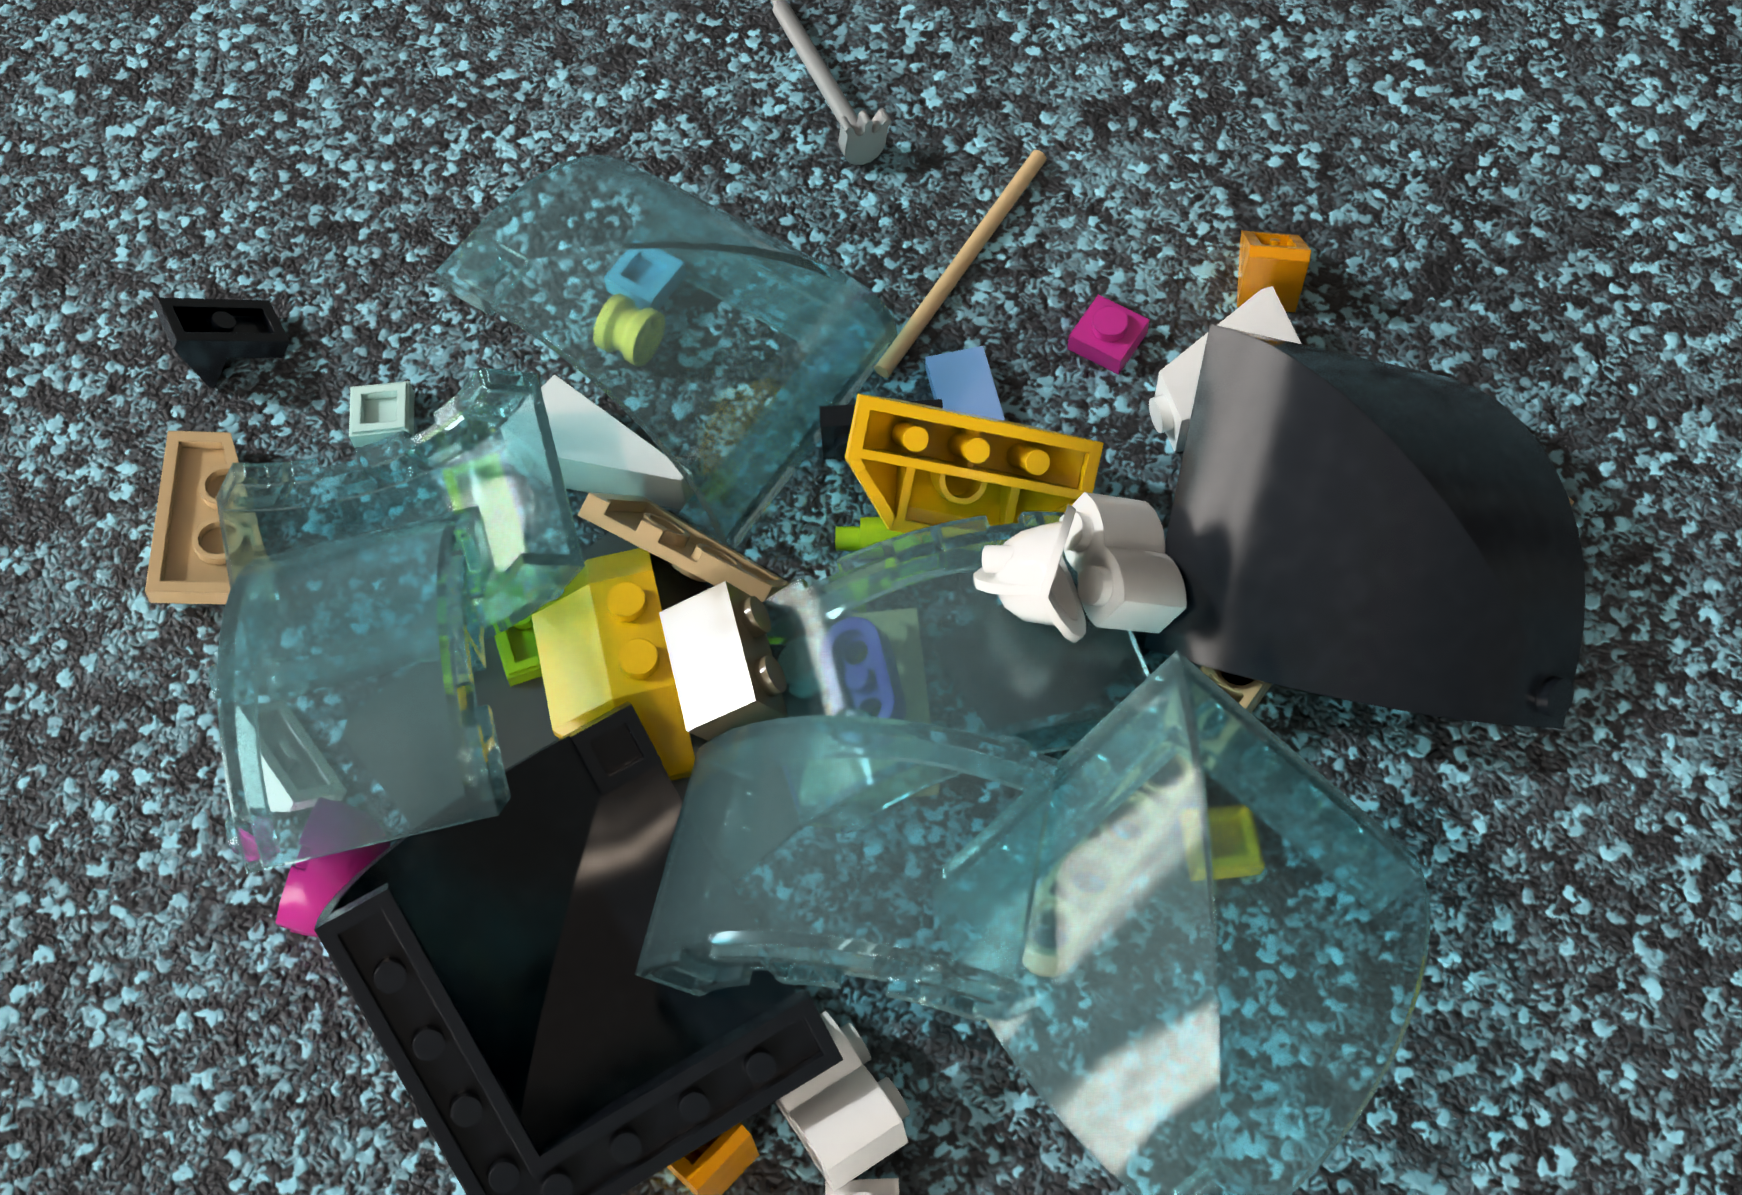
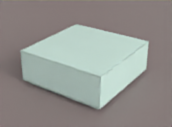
M410 381L350 387L349 438L354 448L414 442L415 392Z

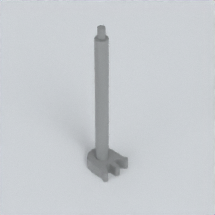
M770 0L773 4L772 10L840 124L838 143L844 157L853 165H864L873 161L880 155L886 144L888 127L892 122L887 112L883 108L879 109L872 120L865 110L860 111L857 116L788 1Z

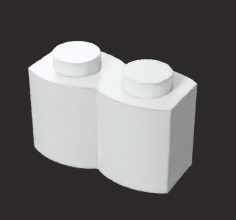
M1084 492L1072 505L1076 508V512L1063 552L1069 564L1078 572V595L1086 615L1099 628L1159 634L1186 609L1187 601L1182 575L1175 562L1165 554L1164 531L1156 511L1146 501ZM1064 514L1059 518V522L1063 520Z
M824 1011L820 1016L836 1044L843 1061L778 1099L775 1103L798 1135L827 1183L835 1192L908 1143L902 1120L910 1115V1111L902 1095L887 1076L877 1082L864 1066L865 1063L871 1060V1056L852 1024L848 1022L839 1028L832 1017Z

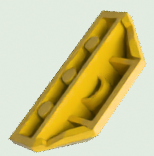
M857 394L845 459L888 530L984 547L985 545H1003L1005 541L1021 531L1044 524L1059 522V518L1065 513L1068 504L1072 506L1084 492L1093 493L1104 443L1025 424L915 402Z
M637 548L587 559L531 615L554 735L561 738L628 701L637 713L670 780L699 775L690 733L686 730L659 615L662 607L650 552Z

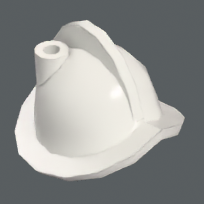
M1068 504L1063 520L1060 522L1044 524L1021 531L1005 541L1003 545H985L982 551V568L973 573V581L976 589L991 594H998L1003 606L1021 620L1055 625L1066 639L1075 644L1086 634V620L1073 578L1062 557L1076 512V508Z

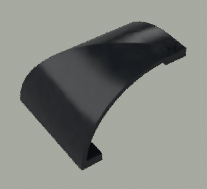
M1210 324L1165 541V554L1175 562L1182 575L1187 605L1186 609L1159 634L1147 632L1144 648L1227 673L1374 706L1474 722L1563 729L1566 713L1573 702V682L1584 631L1586 598L1584 560L1578 527L1568 495L1554 465L1526 426L1499 401L1478 388L1451 377Z
M628 701L515 763L421 823L372 860L340 889L325 906L314 928L466 1195H621L843 1061L811 997L804 989L796 993L730 887L664 769L662 761L637 713Z

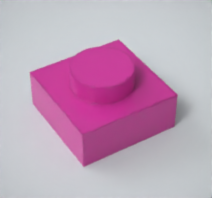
M1098 294L1070 333L1067 349L1119 375L1147 335L1150 319Z

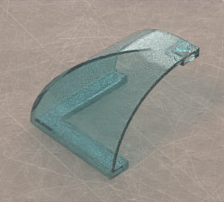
M583 156L563 162L542 172L500 203L435 271L442 289L490 316L498 313L567 360L615 401L665 453L693 490V496L678 513L679 518L733 550L736 549L820 441L819 406L848 405L875 370V365L898 335L895 320L887 306L871 289L859 281L653 173L616 156Z
M1178 650L930 879L934 908L949 952L967 989L997 1039L1051 1111L1076 1139L1135 1195H1291L1328 1158L1352 1128L1375 1094L1393 1062L1409 1026L1420 994L1427 963L1430 937V904L1425 877L1417 856Z

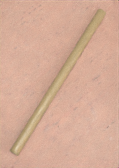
M1033 150L875 365L874 369L877 374L884 378H889L1046 162V156L1040 150Z

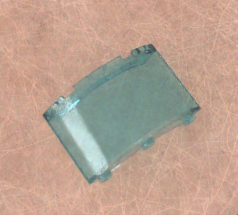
M478 368L466 385L452 399L433 412L435 424L413 437L403 430L380 441L356 448L357 459L321 468L317 458L273 463H232L216 496L246 693L270 692L272 696L277 698H291L302 695L309 689L377 678L418 666H441L452 661L457 652L477 645L497 635V633L505 631L530 616L546 603L556 600L564 593V588L585 567L537 373Z
M479 505L258 557L246 564L237 575L225 605L219 636L218 661L209 668V682L212 693L218 703L222 760L231 813H228L225 821L226 835L233 852L242 854L247 874L498 816L511 798L498 745L492 708L488 704L477 706L473 672L486 669L483 620L472 600L485 597L488 578L495 568Z
M1021 512L1017 519L1018 523L990 526L986 515L945 522L911 531L845 555L836 560L839 572L811 586H808L807 581L800 578L762 602L771 621V630L767 633L772 656L780 664L786 679V690L782 692L788 717L774 722L772 725L803 828L832 829L835 835L840 836L854 834L869 827L873 822L872 818L888 808L969 773L973 776L989 775L1003 769L1012 760L1062 750L1107 747L1112 752L1123 751L1141 743L1146 738L1145 731L1165 718L1166 712L1133 631L1096 627L1090 621L1083 608L1086 620V634L1074 644L1066 639L1055 625L1023 621L1003 606L998 594L978 590L974 585L973 573L982 568V551L985 545H1003L1005 541L1021 531L1044 524L1059 522V518L1064 512ZM1063 550L1062 557L1077 589L1078 572L1069 564Z
M854 708L840 709L836 715L777 718L725 730L724 733L710 739L698 748L635 975L698 997L723 988L749 985L752 971L768 970L775 976L776 980L783 984L836 989L842 988L844 975L887 982L885 989L886 997L939 1009L977 1022L1014 1008L1058 759L1033 751V746L1028 741L1019 737L1002 735L991 738L944 726L874 717L866 711Z

